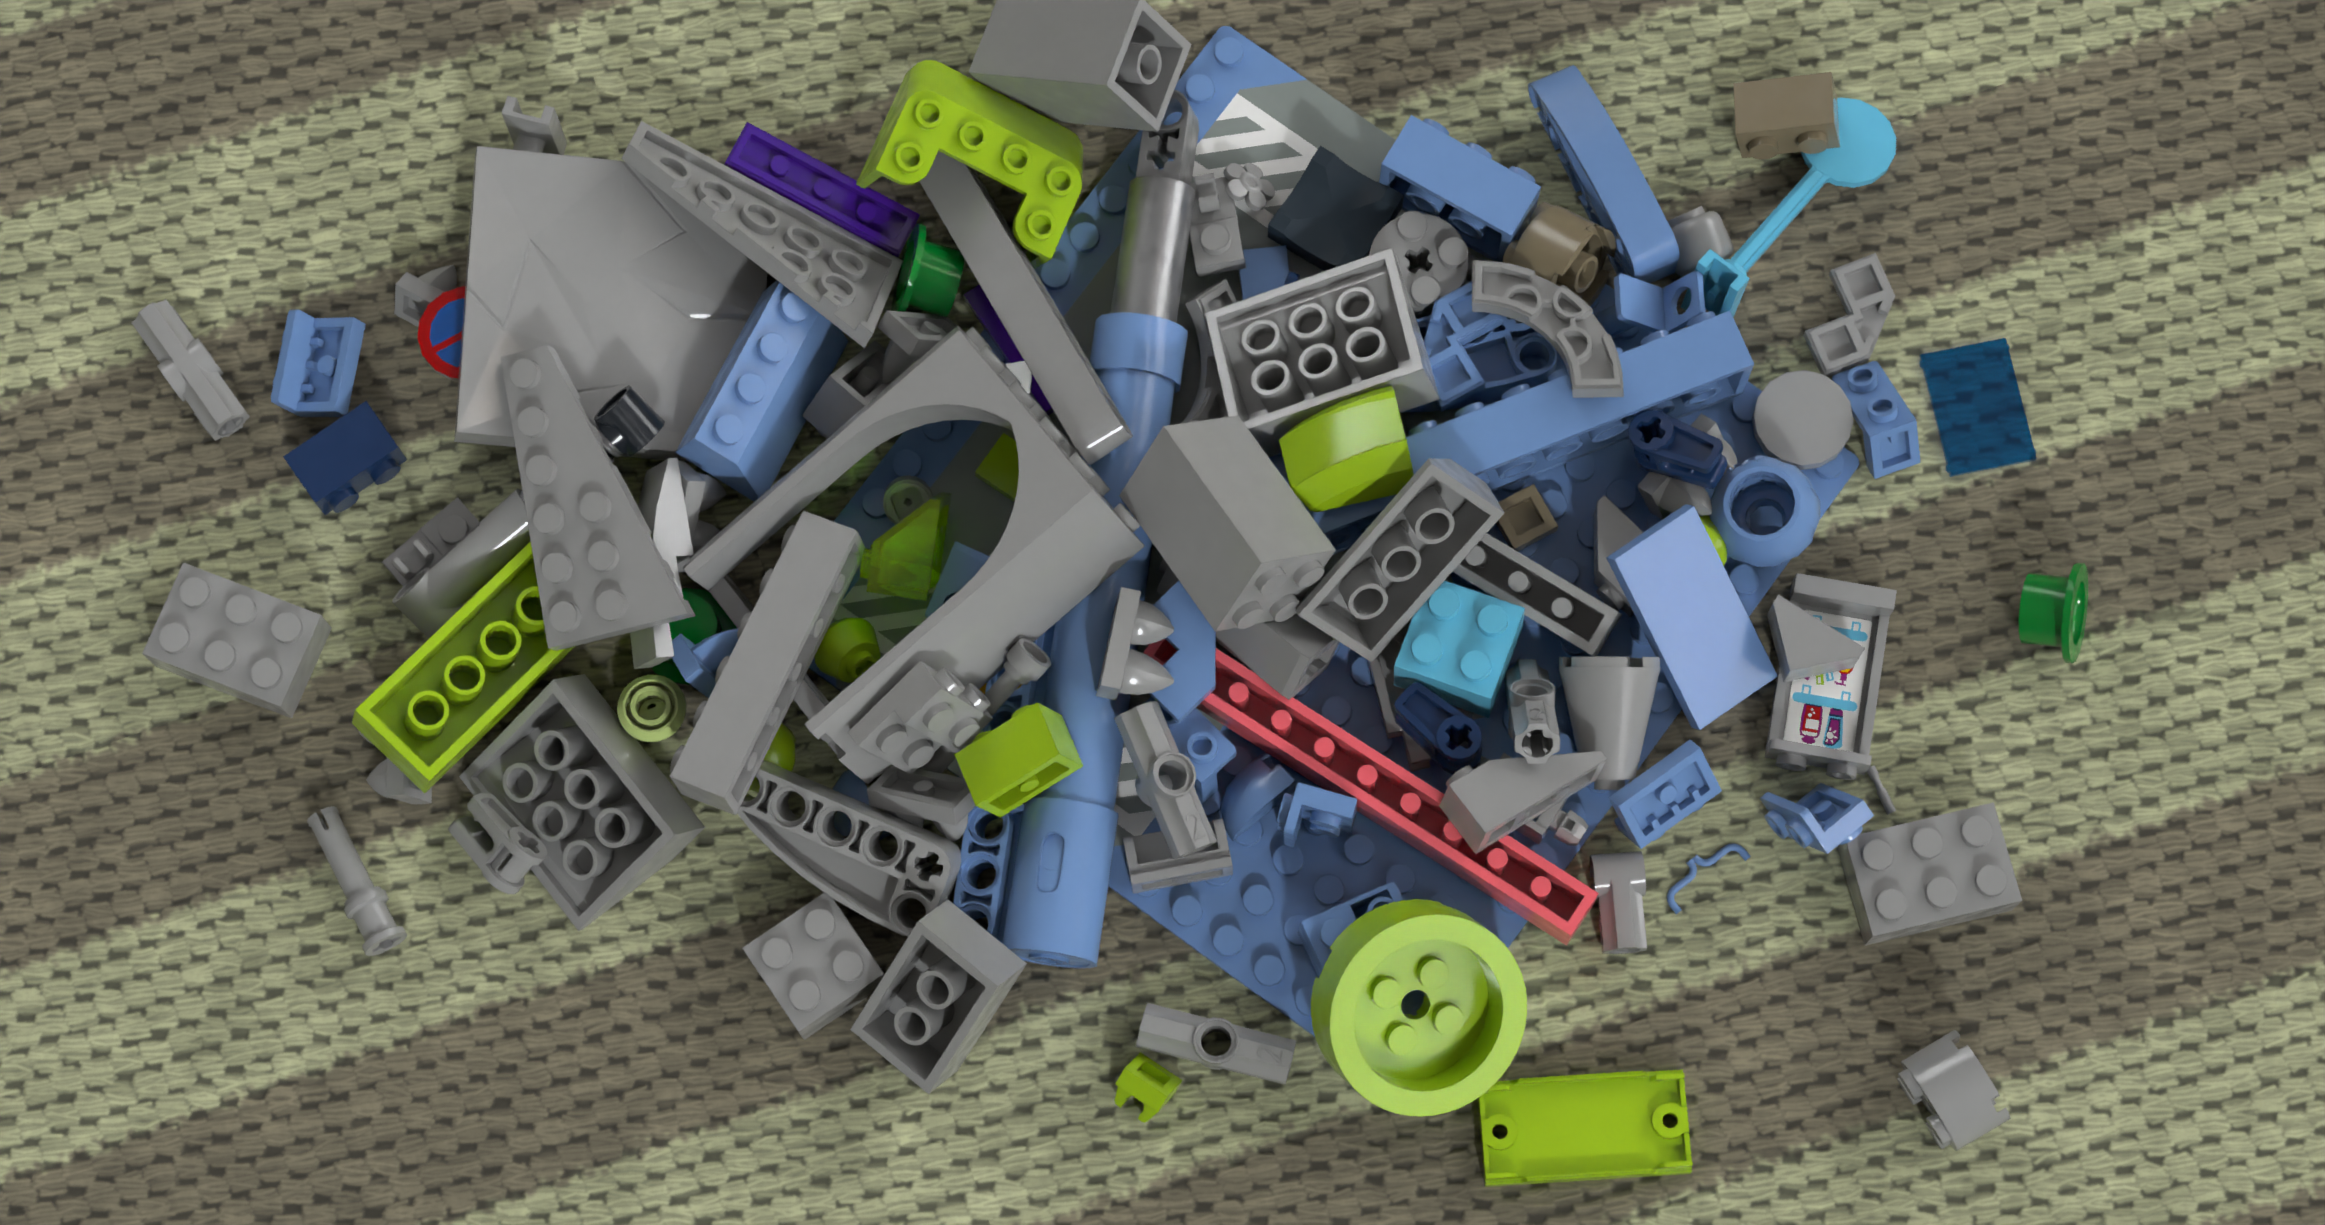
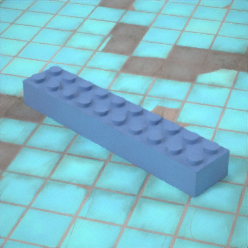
M1713 311L1705 312L1690 319L1686 323L1687 327L1671 334H1669L1667 329L1656 331L1644 337L1640 341V346L1625 352L1620 347L1616 348L1622 368L1624 397L1573 398L1570 376L1567 368L1564 367L1552 373L1548 377L1549 382L1530 388L1529 384L1513 387L1502 394V400L1485 407L1482 402L1467 405L1455 413L1456 418L1437 425L1435 420H1431L1415 426L1408 432L1409 436L1406 437L1413 473L1415 474L1428 458L1452 459L1487 483L1490 490L1494 492L1628 439L1630 422L1643 411L1658 410L1668 416L1679 419L1743 394L1754 362L1731 312L1727 311L1715 316ZM1284 477L1286 482L1289 484L1288 477ZM1396 495L1320 512L1310 511L1303 502L1302 504L1336 549L1333 553L1334 555L1349 549Z

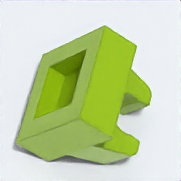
M1140 1052L1124 1068L1115 1083L1118 1088L1114 1102L1121 1108L1131 1096L1144 1104V1109L1140 1113L1138 1120L1145 1123L1167 1104L1183 1080Z

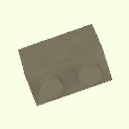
M1832 72L1733 83L1735 134L1742 158L1753 157L1763 160L1773 158L1777 154L1794 152L1816 154L1829 148L1840 147L1838 102Z

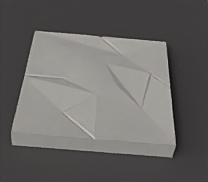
M477 146L474 160L454 442L515 447L501 357L548 345L556 350L581 398L580 404L592 426L596 425L593 419L602 406L618 391L628 385L665 421L658 434L640 451L631 456L623 453L620 454V457L654 460L678 458V461L691 463L675 452L762 292L767 289V272L624 161Z

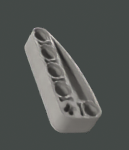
M762 761L756 774L760 784L759 793L756 797L747 793L737 814L775 855L807 881L862 916L904 936H909L917 923L908 914L907 905L910 898L922 902L926 915L947 899H951L961 866V850L955 843L773 763ZM792 791L799 793L805 800L806 808L802 817L792 813L789 808L788 800ZM837 811L845 813L851 820L852 828L848 837L838 833L834 826V817ZM883 831L890 832L897 840L898 849L894 857L884 853L880 847L879 840ZM933 854L939 856L937 864L943 865V870L935 874L930 871L933 864L926 861L927 857Z

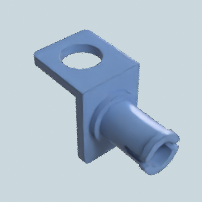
M1692 271L1661 288L1621 273L1614 277L1615 304L1599 311L1596 318L1607 334H1610L1612 340L1635 326L1653 333L1663 329H1667L1669 334L1686 327V323L1690 319L1705 313L1703 275L1698 271ZM1690 289L1692 294L1690 306L1683 314L1679 315L1677 312L1678 298L1684 290Z

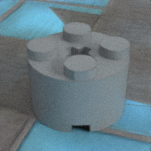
M1408 211L1387 223L1374 238L1369 256L1390 248L1393 249L1416 319L1431 315L1436 300L1465 285L1468 269V248L1457 230L1445 220L1418 211ZM1420 265L1426 268V270L1419 269L1415 274L1409 271V266L1415 268Z
M1956 1030L1949 1032L1901 1061L1903 1071L1898 1073L1899 1078L1897 1080L1913 1105L1922 1101L1927 1108L1930 1116L1926 1118L1927 1122L1925 1125L1939 1148L1942 1150L1951 1145L1955 1151H1958L2011 1118L2007 1108L1999 1112L1996 1111L1994 1099L2000 1095L1970 1047L1966 1045L1958 1050L1955 1046L1961 1036Z

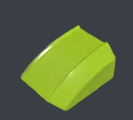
M1392 385L1356 395L1324 408L1295 425L1279 439L1289 486L1297 497L1313 512L1396 495L1414 476L1407 439Z

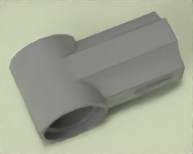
M1642 851L1590 855V877H1594L1595 883L1591 884V888L1599 893L1596 900L1598 902L1602 954L1614 955L1646 951L1647 940L1642 896L1646 895V875Z

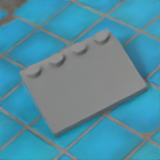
M1392 248L1205 313L1228 417L1238 415L1268 457L1282 453L1279 439L1295 425L1324 408L1356 395L1392 385L1399 412L1440 399L1425 344L1396 255Z
M585 674L553 679L459 776L473 795L479 793L493 794L528 831L535 834L543 842L547 849V856L538 866L533 865L530 869L578 931L583 930L673 860L705 828L639 742L624 730L617 714Z

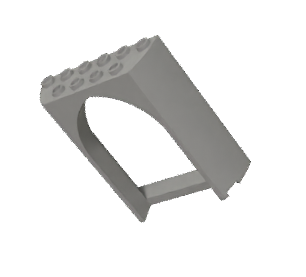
M956 326L700 548L683 566L687 575L711 593L732 622L739 628L745 614L748 612L752 613L754 606L728 573L874 448L907 430L925 424L948 420L982 421L1013 431L1019 465L1018 486L1013 510L998 545L976 575L831 702L825 698L807 673L793 699L809 719L805 723L808 730L817 739L820 738L828 743L836 753L839 761L867 784H870L892 764L857 746L848 732L919 661L938 672L944 667L952 672L964 687L968 683H972L980 689L1004 668V664L1008 660L1006 654L1020 638H1026L1032 642L1037 640L1145 546L1134 533L1141 526L1122 503L1118 504L1115 508L1110 505L1104 497L1110 491V488L1080 457V453L1074 445L1055 427L1047 413L1023 389L1020 381L991 351L992 348L974 327L965 333L959 326Z

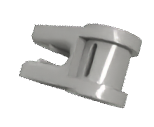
M476 794L467 803L468 810L474 817L458 818L453 821L448 830L481 869L483 876L492 886L501 892L516 894L523 887L525 882L524 876L533 865L538 866L546 858V846L535 834L528 831L493 794Z

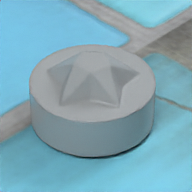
M906 475L898 477L887 486L884 492V511L889 520L900 527L912 528L919 526L931 515L933 509L932 491L925 481L916 476Z

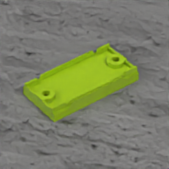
M1683 1069L1533 1077L1497 1081L1478 1098L1485 1187L1691 1174L1693 1163ZM1672 1114L1675 1116L1677 1124L1674 1128H1667L1663 1124V1117L1665 1115ZM1496 1125L1504 1126L1507 1130L1506 1137L1497 1139L1492 1133L1493 1127Z

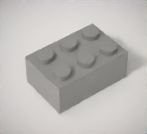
M183 562L142 654L160 669L292 718L332 627L320 614Z
M1994 802L1859 834L1854 840L1839 845L1837 848L1865 946L2012 911L2022 901Z
M947 899L916 923L850 1030L926 1093L930 1094L959 1070L1027 963Z

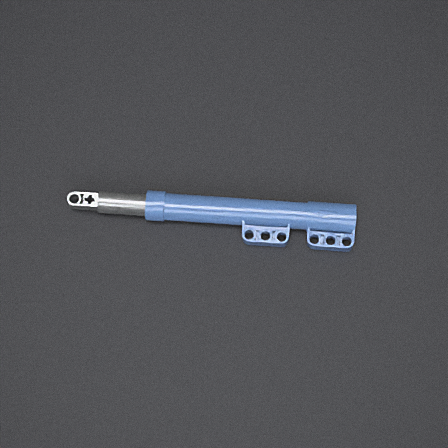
M1177 90L1173 92L1159 131L1143 130L1136 178L1131 180L1129 184L1111 312L1101 315L1095 321L1089 361L1128 425L1133 437L1094 464L1089 465L1087 463V465L1110 488V491L1104 495L1110 505L1115 508L1118 504L1122 503L1129 512L1130 510L1119 495L1162 427L1170 425L1174 394L1180 391L1188 339V331L1176 322L1195 198V189L1191 187L1199 133V120L1186 97ZM1175 112L1182 113L1181 118L1172 125L1163 124L1168 115ZM1141 526L1134 533L1145 546L1034 641L1048 655L1051 666L1037 681L1031 680L1027 685L1023 684L1020 688L1016 689L992 716L993 719L981 730V732L994 730L1010 720L1012 714L1019 708L1038 702L1062 715L1083 764L1082 768L1002 816V831L993 839H985V829L990 821L1000 817L977 806L968 813V824L963 834L961 866L957 875L953 904L974 921L987 917V931L1026 962L1064 968L1097 967L1119 817L1114 809L1124 741L1114 718L1129 710L1131 694L1119 693L1117 699L1112 700L1098 697L1096 693L1115 603L1121 587L1141 591L1140 600L1145 601L1153 543ZM1130 644L1129 649L1137 651L1138 645ZM1005 668L987 682L985 693L1005 672ZM987 868H995L996 877L994 882L985 889H978L977 880L982 871Z

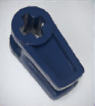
M1658 410L1643 411L1630 422L1628 432L1630 442L1634 447L1635 458L1640 467L1646 471L1665 475L1707 489H1714L1723 477L1727 467V459L1721 454L1723 444L1720 439Z
M1412 683L1395 701L1394 709L1397 712L1395 715L1396 724L1430 755L1444 771L1453 775L1468 765L1473 770L1477 768L1482 756V733L1478 724L1421 683ZM1452 741L1454 744L1460 745L1466 741L1468 742V749L1458 746L1452 750L1450 749V742Z

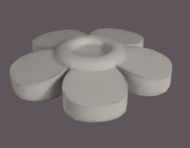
M1230 163L1224 169V176L1230 181L1225 187L1227 194L1236 201L1245 198V203L1250 209L1255 211L1262 210L1266 205V200H1271L1275 195L1274 186L1268 180L1261 179L1263 172L1256 165L1246 163L1242 167L1239 164Z

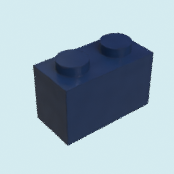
M367 401L283 456L324 515H327L332 510L335 513H339L350 508L359 499V492L374 482L376 485L388 482L399 473L401 469L399 465L407 460Z

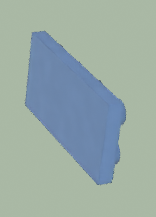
M1685 504L1606 557L1655 656L1660 657V666L1691 728L1701 730L1778 677L1694 506Z

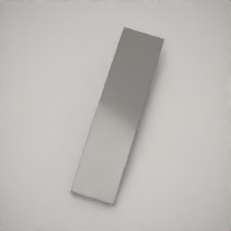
M668 458L646 471L638 507L652 532L650 536L662 559L668 562L675 576L673 580L682 595L677 564L694 556L678 458ZM669 623L630 632L634 669L652 668L674 657Z

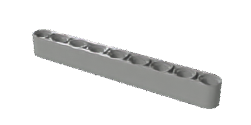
M938 151L930 171L919 182L1070 440L1085 461L1092 465L1132 438L1133 435L976 170Z

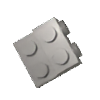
M919 661L848 733L860 748L912 775L918 768L924 766L932 759L934 752L941 745L957 753L965 746L971 744L974 738L980 734L981 730L993 719L986 710L991 703L972 683H968L964 687L959 679L948 669L943 667L938 672Z

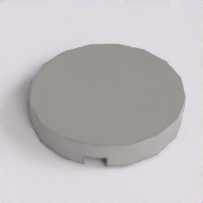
M1807 370L1786 372L1770 381L1758 396L1752 416L1754 436L1763 452L1768 457L1795 465L1800 470L1819 468L1835 459L1848 442L1854 421L1851 403L1842 388L1827 376Z

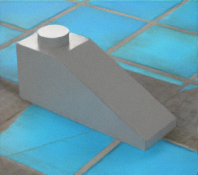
M1602 751L1551 755L1546 764H1528L1525 757L1489 760L1474 770L1468 765L1455 772L1446 781L1447 790L1439 807L1473 852L1477 854L1594 782L1607 758Z

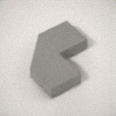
M1876 253L1830 270V279L1847 315L1804 332L1803 336L1820 374L1829 377L1868 362L1895 299L1893 289Z

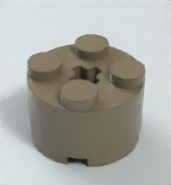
M1542 202L1534 210L1530 224L1520 240H1514L1507 247L1503 256V263L1532 269L1539 277L1547 279L1558 286L1565 285L1591 306L1600 295L1608 280L1610 272L1604 270L1603 266L1607 255L1615 257V237L1610 230L1558 205Z

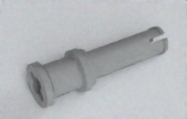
M331 806L321 809L329 829H327L323 819H320L317 813L312 814L308 818L307 823L312 828L347 898L344 903V912L348 919L355 920L365 943L362 948L365 955L375 956L399 945L405 940L407 933L404 927L396 925L386 905V902L389 900L386 891L379 886L373 885L339 816L337 807Z

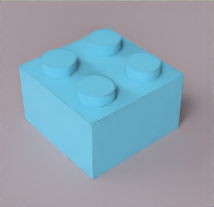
M1444 581L1412 617L1394 665V686L1406 689L1412 683L1419 682L1450 705L1490 718L1523 629L1525 608Z

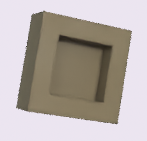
M1534 484L1498 502L1504 514L1496 522V525L1508 546L1516 551L1530 546L1556 532L1558 529L1555 519Z

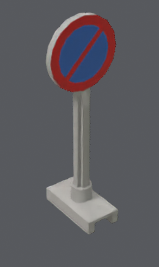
M507 96L502 116L514 143L513 150L564 155L567 140L555 108L545 105L540 119L523 114L517 98ZM465 286L443 292L428 304L419 320L417 340L424 360L437 374L452 381H459Z

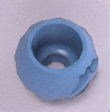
M1754 456L1748 458L1743 463L1735 464L1734 469L1729 467L1726 474L1723 475L1714 488L1711 498L1712 514L1709 516L1726 544L1727 554L1732 559L1743 561L1756 567H1776L1787 560L1799 556L1811 544L1820 520V499L1810 479L1797 466L1784 463L1772 457ZM1759 506H1773L1782 514L1783 527L1775 533L1757 535L1751 529L1750 516Z

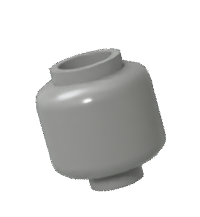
M1700 206L1668 221L1680 252L1675 269L1677 275L1685 276L1695 271L1698 261L1709 249L1724 260L1733 254V244L1718 213L1714 211L1705 212L1703 207Z

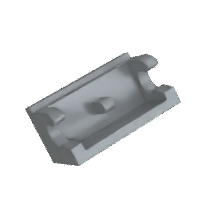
M1223 819L1209 822L1217 840L1215 844L1175 860L1171 855L1162 831L1122 837L1133 894L1233 875V865Z

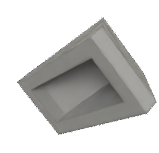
M1779 594L1767 613L1783 682L1851 669L1865 650L1863 646Z

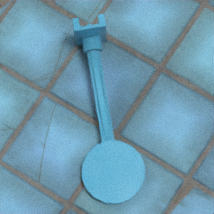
M1837 98L1840 147L1829 148L1816 154L1801 152L1804 162L1810 170L1731 259L1724 260L1709 249L1698 261L1695 271L1703 275L1705 308L1708 311H1713L1715 316L1730 311L1734 317L1750 279L1747 277L1749 269L1824 184L1831 183L1835 186L1855 188L1872 184L1887 172L1896 154V136L1890 121L1876 107L1858 99ZM1687 289L1681 308L1685 311L1691 303L1692 294L1690 289Z

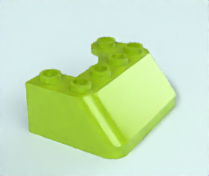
M924 60L917 63L904 76L856 185L865 189L881 176L901 185L915 184L928 174L938 151L1023 194L1024 197L1013 220L1014 236L1017 242L1028 250L1026 256L1034 269L1051 260L1082 189L1083 146L1078 136L1062 125L941 62Z

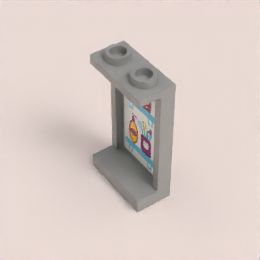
M1796 574L1791 583L1788 601L1863 646L1865 650L1851 669L1783 682L1780 665L1778 666V677L1776 679L1764 758L1776 759L1777 767L1791 771L1806 770V765L1826 768V775L1837 779L1854 780L1857 774L1865 775L1871 766L1872 756L1869 753L1889 618L1895 607L1897 590Z

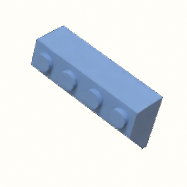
M779 281L774 282L762 292L675 453L755 502L772 486L806 422V419L802 416L829 375H831L844 351L848 340L842 330Z

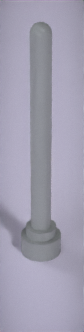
M1020 638L1006 654L1008 660L1004 664L1005 672L984 694L991 703L986 709L991 716L997 712L1020 684L1027 685L1031 680L1037 681L1051 666L1048 655L1031 640ZM941 745L934 752L932 759L920 767V769L942 774L956 758L954 754L956 753Z

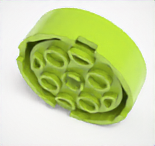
M1411 899L1392 902L1367 912L1344 929L1329 948L1332 952L1324 964L1320 977H1315L1312 988V1027L1318 1046L1326 1061L1361 1096L1372 1104L1396 1114L1418 1117L1434 1116L1451 1112L1473 1102L1502 1077L1513 1061L1523 1038L1527 1019V994L1522 973L1514 956L1496 935L1467 914L1455 908L1443 905L1437 901ZM1420 990L1425 996L1423 997L1421 1007L1416 1011L1417 1015L1403 1014L1401 1003L1404 996L1410 991Z

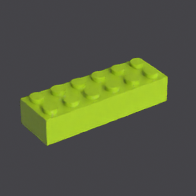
M531 541L354 711L352 724L424 793L574 648L570 647L558 651L548 648Z

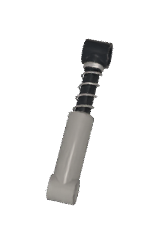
M630 385L624 387L611 397L593 419L596 422L595 427L604 441L602 445L612 463L614 462V457H619L620 454L627 453L631 456L640 451L658 434L665 423ZM517 488L430 568H424L413 576L393 598L392 603L428 638L437 632L462 608L463 603L495 576L530 542L522 490Z

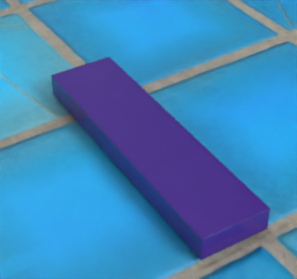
M748 122L745 124L724 164L896 257H899L920 214L869 187L864 189L856 185L857 181Z

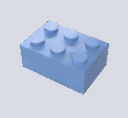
M1412 115L1381 163L1379 183L1389 186L1404 195L1401 210L1405 212L1418 211L1445 220L1457 230L1467 247L1497 262H1503V256L1509 244L1514 240H1520L1530 224L1532 214L1537 207L1541 186L1535 184L1536 181L1533 176L1525 170L1515 166H1511L1508 169L1492 160V155L1483 147L1471 142L1465 145L1450 137L1448 130L1440 123L1431 119L1421 121Z

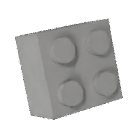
M825 892L742 948L804 1040L872 995L885 975L835 900Z

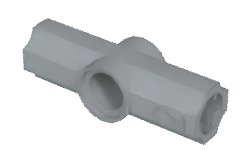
M165 299L157 303L152 302L140 310L132 325L160 364L157 367L179 398L183 402L185 400L188 402L207 433L216 441L223 437H229L242 428L250 416L221 377L224 374L221 368L215 363L214 358L200 339H195L175 308Z
M1518 659L1516 665L1507 670L1504 677L1509 711L1508 735L1513 739L1515 752L1524 756L1528 764H1546L1548 758L1560 750V734L1555 712V686L1550 682L1548 671L1542 669L1537 664L1536 659Z
M1158 701L1141 704L1116 716L1114 720L1137 772L1135 781L1136 792L1145 804L1152 807L1173 859L1186 857L1217 842L1194 788L1196 780L1195 767L1188 757L1179 753ZM1159 770L1169 775L1172 780V790L1163 786L1159 780Z
M1147 1003L1143 1013L1136 1043L1138 1048L1201 1063L1210 1069H1225L1284 1085L1287 1082L1296 1046V1040L1233 1025L1230 1021L1223 1018H1206ZM1212 1032H1221L1230 1039L1231 1046L1225 1054L1212 1056L1207 1054L1202 1048L1204 1037Z

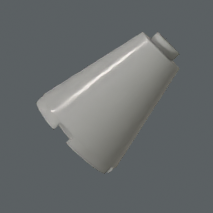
M1559 657V672L1578 753L1602 751L1607 758L1601 772L1594 781V790H1620L1625 786V780H1634L1636 777L1661 669L1660 657Z

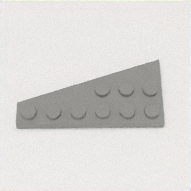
M641 121L621 159L865 348L874 333L903 260Z
M543 345L502 356L503 375L548 648L558 651L696 616L689 602L683 599L673 580L675 576L668 562L662 559L650 536L652 532L617 466L613 465L602 445L604 443L597 428L590 423L580 404L581 398L556 350L548 345Z

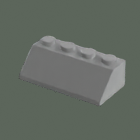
M1428 458L1299 605L1296 612L1301 618L1370 662H1373L1501 518L1504 511L1487 483L1452 459Z

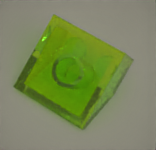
M941 492L929 499L873 541L870 549H864L860 578L868 579L866 592L924 601L932 597L941 574L952 493Z

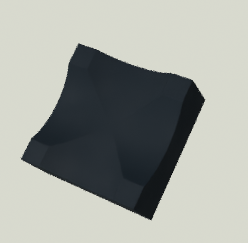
M1320 146L1291 194L1269 222L1268 238L1281 246L1286 245V249L1323 271H1327L1369 256L1371 245L1378 232L1387 223L1394 220L1401 211L1404 195L1389 186L1361 174L1334 153Z

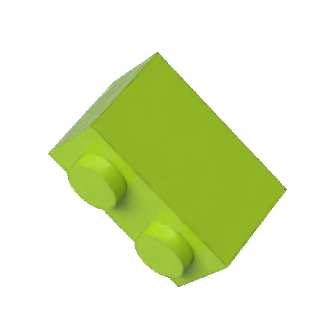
M1038 702L1019 708L1012 714L1010 720L994 730L978 734L970 745L954 754L975 806L1000 818L1083 767L1062 715Z

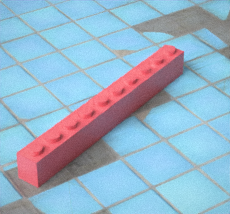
M1166 639L1149 644L1143 653L1164 665L1177 650ZM1216 648V689L1196 708L1322 789L1356 798L1357 811L1561 943L1566 946L1568 945L1594 905L1599 894L1598 892L1509 835L1475 854L1439 807L1444 796L1442 792L1293 697L1290 700L1285 698L1256 673Z

